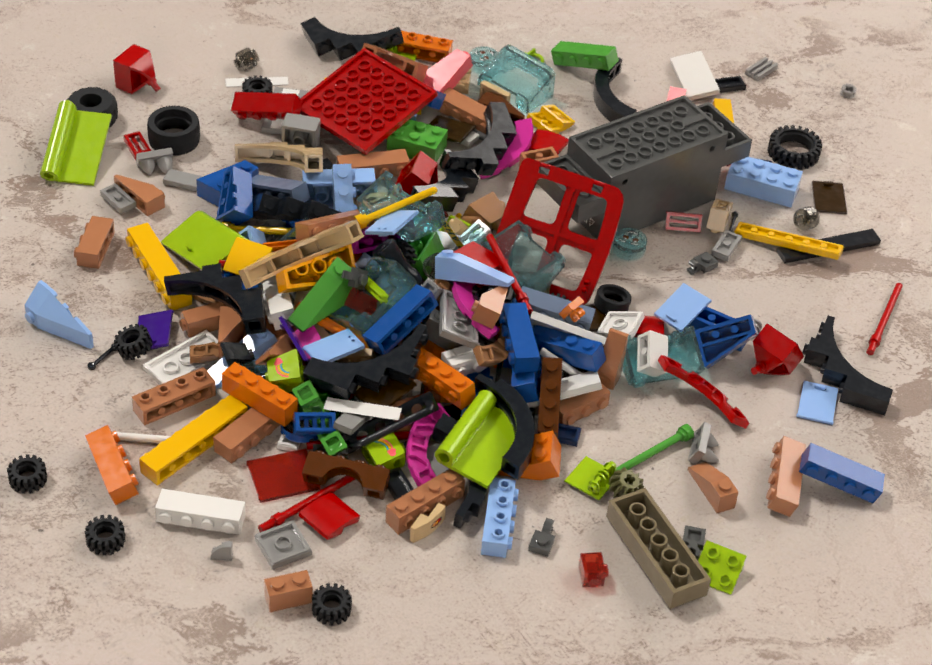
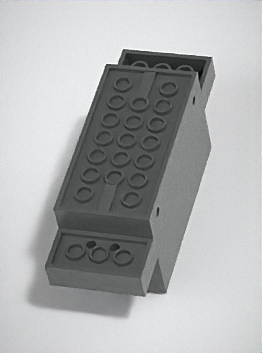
M683 95L570 136L567 154L544 163L613 185L620 189L623 193L624 204L615 240L630 234L626 233L628 231L635 232L665 220L666 211L683 213L715 200L721 167L749 157L752 139L710 102L696 106ZM541 167L539 173L548 176L550 170ZM547 179L538 180L537 184L560 206L566 187ZM593 185L592 191L601 193L603 187ZM581 192L571 218L576 223L580 222L598 239L607 201L603 198Z

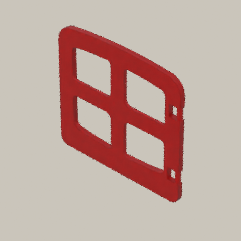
M525 158L519 167L495 240L509 264L518 230L522 229L545 237L547 245L537 272L553 271L560 248L563 245H569L591 253L592 256L576 290L572 291L551 284L550 295L554 293L557 296V293H559L560 297L564 295L570 301L580 296L584 301L582 305H585L589 302L610 253L623 209V193L613 185L531 158ZM541 167L550 170L548 176L539 173ZM540 179H547L566 187L557 217L552 224L527 217L524 214L532 192ZM593 185L603 187L602 192L592 191ZM581 192L603 198L607 201L598 239H592L571 232L568 228ZM512 270L518 281L520 272Z

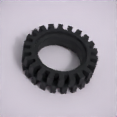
M785 125L784 129L778 127V130L775 129L771 133L767 151L769 157H773L772 160L774 162L778 161L777 164L779 165L784 163L785 167L789 165L791 168L798 167V170H802L804 166L805 169H808L809 166L813 167L814 164L818 163L822 150V140L819 139L818 135H815V132L811 131L809 133L808 128L802 130V126H798L797 129L795 125H791V128ZM783 142H797L805 145L810 151L794 153L784 149L780 144Z

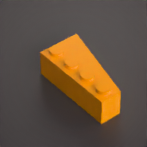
M349 244L276 274L279 294L311 290L337 257L351 268L356 267L352 245Z

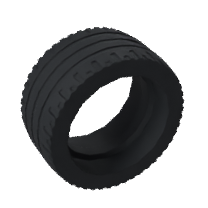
M166 106L155 110L148 118V140L152 149L172 148L173 156H179L193 151L198 146L200 141V123L197 114L193 110L183 106ZM172 128L184 130L176 133L164 132V130Z

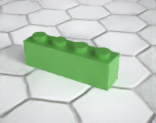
M560 41L551 50L554 65L610 70L619 61L616 46Z

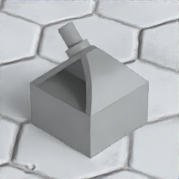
M286 113L281 125L282 142H288V145H305V148H320L321 118Z

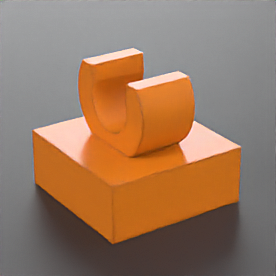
M580 296L577 297L559 313L563 320L570 315L571 320L577 322L586 314L580 307L584 303L583 299Z

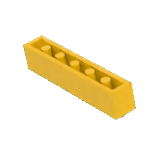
M148 222L127 228L128 236L125 237L127 246L132 248L134 257L139 259L142 270H146L149 281H153L154 288L157 293L161 294L164 305H168L170 310L192 305V295H167L164 276L181 273Z
M232 395L221 399L212 408L207 409L202 415L190 421L188 425L176 431L171 437L160 442L154 449L139 458L140 472L158 486L214 445L213 437L247 412L248 406Z

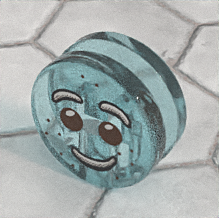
M482 46L470 51L473 63L470 69L473 72L487 75L497 71L499 54L495 49Z
M634 228L621 229L616 232L612 247L613 252L624 260H638L646 252L647 237L643 232Z

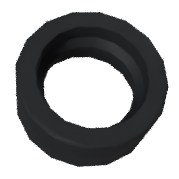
M614 284L601 285L597 289L594 299L596 308L605 314L608 311H628L631 303L630 293L625 288Z

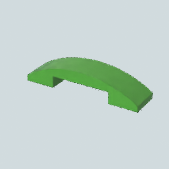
M310 380L292 389L295 397L298 398L303 412H327ZM325 418V428H329V418ZM317 419V428H321L320 419ZM339 430L331 434L317 435L328 455L334 456L348 448Z

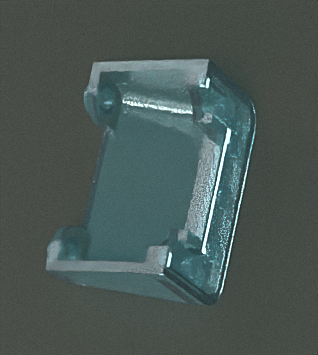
M506 45L478 76L477 85L480 86V83L485 80L507 90L516 96L517 107L528 114L553 97L555 73L550 66L512 45Z
M385 171L356 199L358 211L362 215H368L411 195L402 191L401 184L398 183L396 185L391 180L393 174ZM436 200L427 204L417 201L399 209L418 210L419 214L396 234L406 242H414L439 230L445 225L442 204Z
M518 220L496 234L494 238L505 259L508 260V264L520 287L525 286L544 292L565 267V257L560 252L554 251L549 254L532 240L531 228ZM488 241L484 242V247L493 252Z
M373 256L366 265V271L369 272L368 277L389 295L387 303L378 302L365 289L350 309L343 306L328 317L363 338L362 335L417 284L415 278L396 260Z
M694 326L684 327V332L677 333V331H674L671 335H666L668 336L669 358L681 363V368L689 373L694 371L699 375L705 370ZM630 335L628 336L622 371L629 385L638 388L646 383L679 379L668 372L658 377L637 372L638 340L637 337L631 339Z

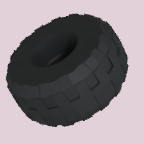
M99 87L81 88L73 92L67 99L73 102L79 111L112 114L109 127L118 118L116 98L105 89Z

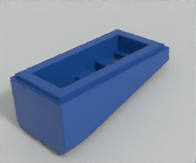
M295 412L293 415V436L333 433L336 431L333 428L334 421H336L335 412ZM325 418H329V428H325ZM317 419H320L321 428H317ZM301 420H303V427H304V428H300V421H301ZM308 420H312V428H309Z

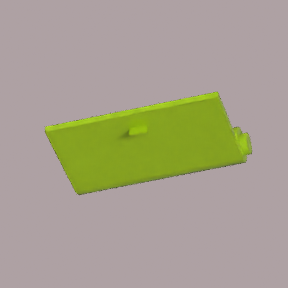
M69 100L60 102L40 176L49 181L94 186L112 114L79 111L73 102Z
M200 210L193 213L160 242L202 270V266L218 264L219 260H227L237 237L247 238Z
M481 390L435 451V458L442 465L488 489L501 470L502 457L510 449L515 436L512 424L506 414L495 407L496 397L488 390Z

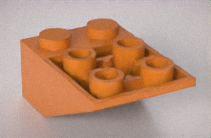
M553 430L534 435L531 459L520 478L541 481L559 477L562 446ZM500 470L499 473L497 474V475H500V476H508V477H511L510 475L506 474V473L503 472L502 470Z

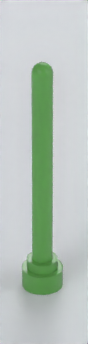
M688 424L682 425L678 428L675 435L616 467V470H621L623 467L629 470L679 441H689L694 438L692 427Z

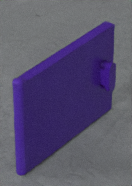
M173 309L138 316L139 326L144 325L147 328L153 341V345L150 347L151 350L169 346Z
M280 316L279 320L282 324L279 326L282 330L285 329L303 360L309 363L310 358L303 349L291 325L283 316Z

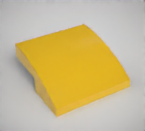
M554 104L542 106L540 112L528 113L526 119H532V123L537 129L548 130L557 134L570 128L575 123L572 118Z
M237 237L229 252L223 270L231 274L240 275L239 270L272 253L273 248Z

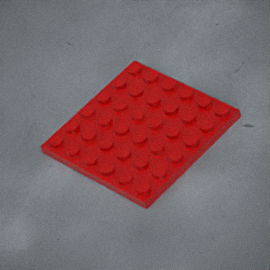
M363 48L301 98L303 102L300 114L321 118L320 127L367 155L438 95L437 91Z

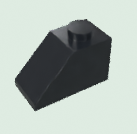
M220 343L228 367L236 362L248 370L254 368L252 361L256 360L252 349H247L245 343Z

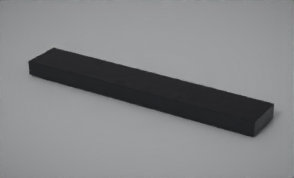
M873 229L818 239L843 245V252L880 245L881 239ZM784 247L777 248V253L784 264L820 257Z

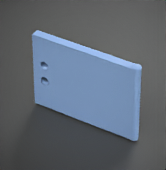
M396 210L382 216L365 231V234L378 235L379 237L394 235L419 214V211Z
M683 283L654 313V316L682 333L712 300Z
M347 328L303 346V349L311 358L333 362L365 349V345Z
M804 380L796 417L833 425L838 388Z

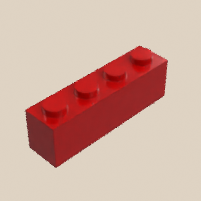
M235 92L231 111L239 119L253 118L261 120V118H266L272 121L276 119L284 120L286 113L300 115L303 100L293 93Z

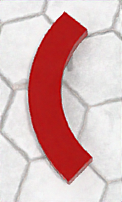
M664 355L659 357L658 362L664 371L680 378L705 395L725 414L732 424L747 428L750 424L747 418L737 407L733 408L727 402L728 398L715 386L694 371L689 373L681 368V363Z

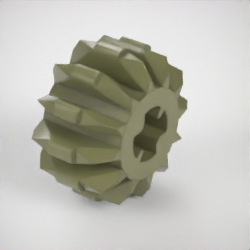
M625 467L621 470L617 469L609 479V491L614 493L613 498L632 493L644 488V479L639 478V473H633L632 469L629 471Z

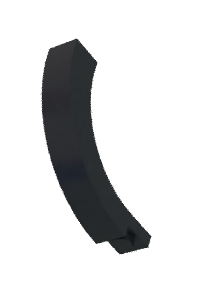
M619 57V61L610 70L598 69L595 75L594 102L600 113L609 122L637 112L636 109L621 102L612 93L609 86L611 81L621 72L622 59Z
M479 373L475 377V392L479 393L481 390L492 392L496 397V405L506 414L512 424L515 439L510 449L502 457L501 470L518 480L526 470L532 455L535 435L532 413L524 398L502 378L494 382L491 378Z
M443 413L434 426L432 439L442 443L458 421ZM468 479L469 492L454 518L453 526L460 529L464 522L468 523L472 515L478 517L487 492L486 488Z

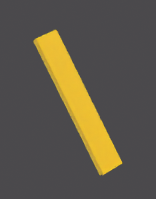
M739 222L734 230V233L741 235L742 238L839 260L844 247L843 245L744 222Z

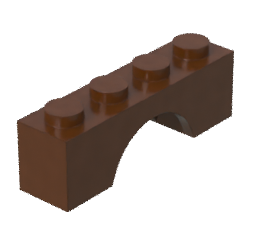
M543 357L538 433L553 430L558 439L563 358Z
M309 450L302 471L303 481L324 486L331 478L346 475L353 477L360 483L364 496L384 500L390 480V469L383 465H369L362 460L352 461L340 455L331 456L323 451L317 450L314 452Z

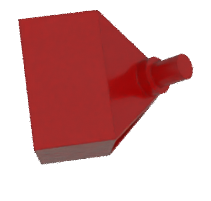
M133 44L113 60L115 88L130 94L135 93L146 84L148 86L151 85L155 92L161 89L156 82L157 79L155 78L156 75L150 50Z
M420 151L400 171L392 192L405 199L410 197L413 186L437 183L438 163Z
M766 324L753 340L756 364L751 368V373L753 375L758 373L790 375L804 358V355L796 342L769 324Z

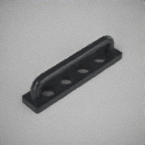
M428 391L398 406L397 408H402L401 413L404 415V418L397 422H394L392 419L375 417L365 422L352 435L342 433L341 436L348 446V454L438 411L439 407L433 394ZM415 404L422 406V410L412 413V407ZM378 422H384L386 426L376 431L375 425ZM360 431L367 432L366 437L357 440V434Z

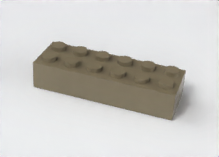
M646 488L609 500L607 519L669 609L707 596L711 581L710 577Z

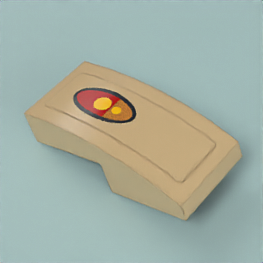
M438 503L429 516L419 515L410 528V542L414 543L427 537L445 520V505Z

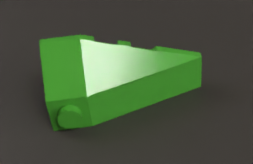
M337 257L287 321L301 332H304L341 307L349 304L360 290L349 287V280L341 277L343 270L351 272L352 268Z

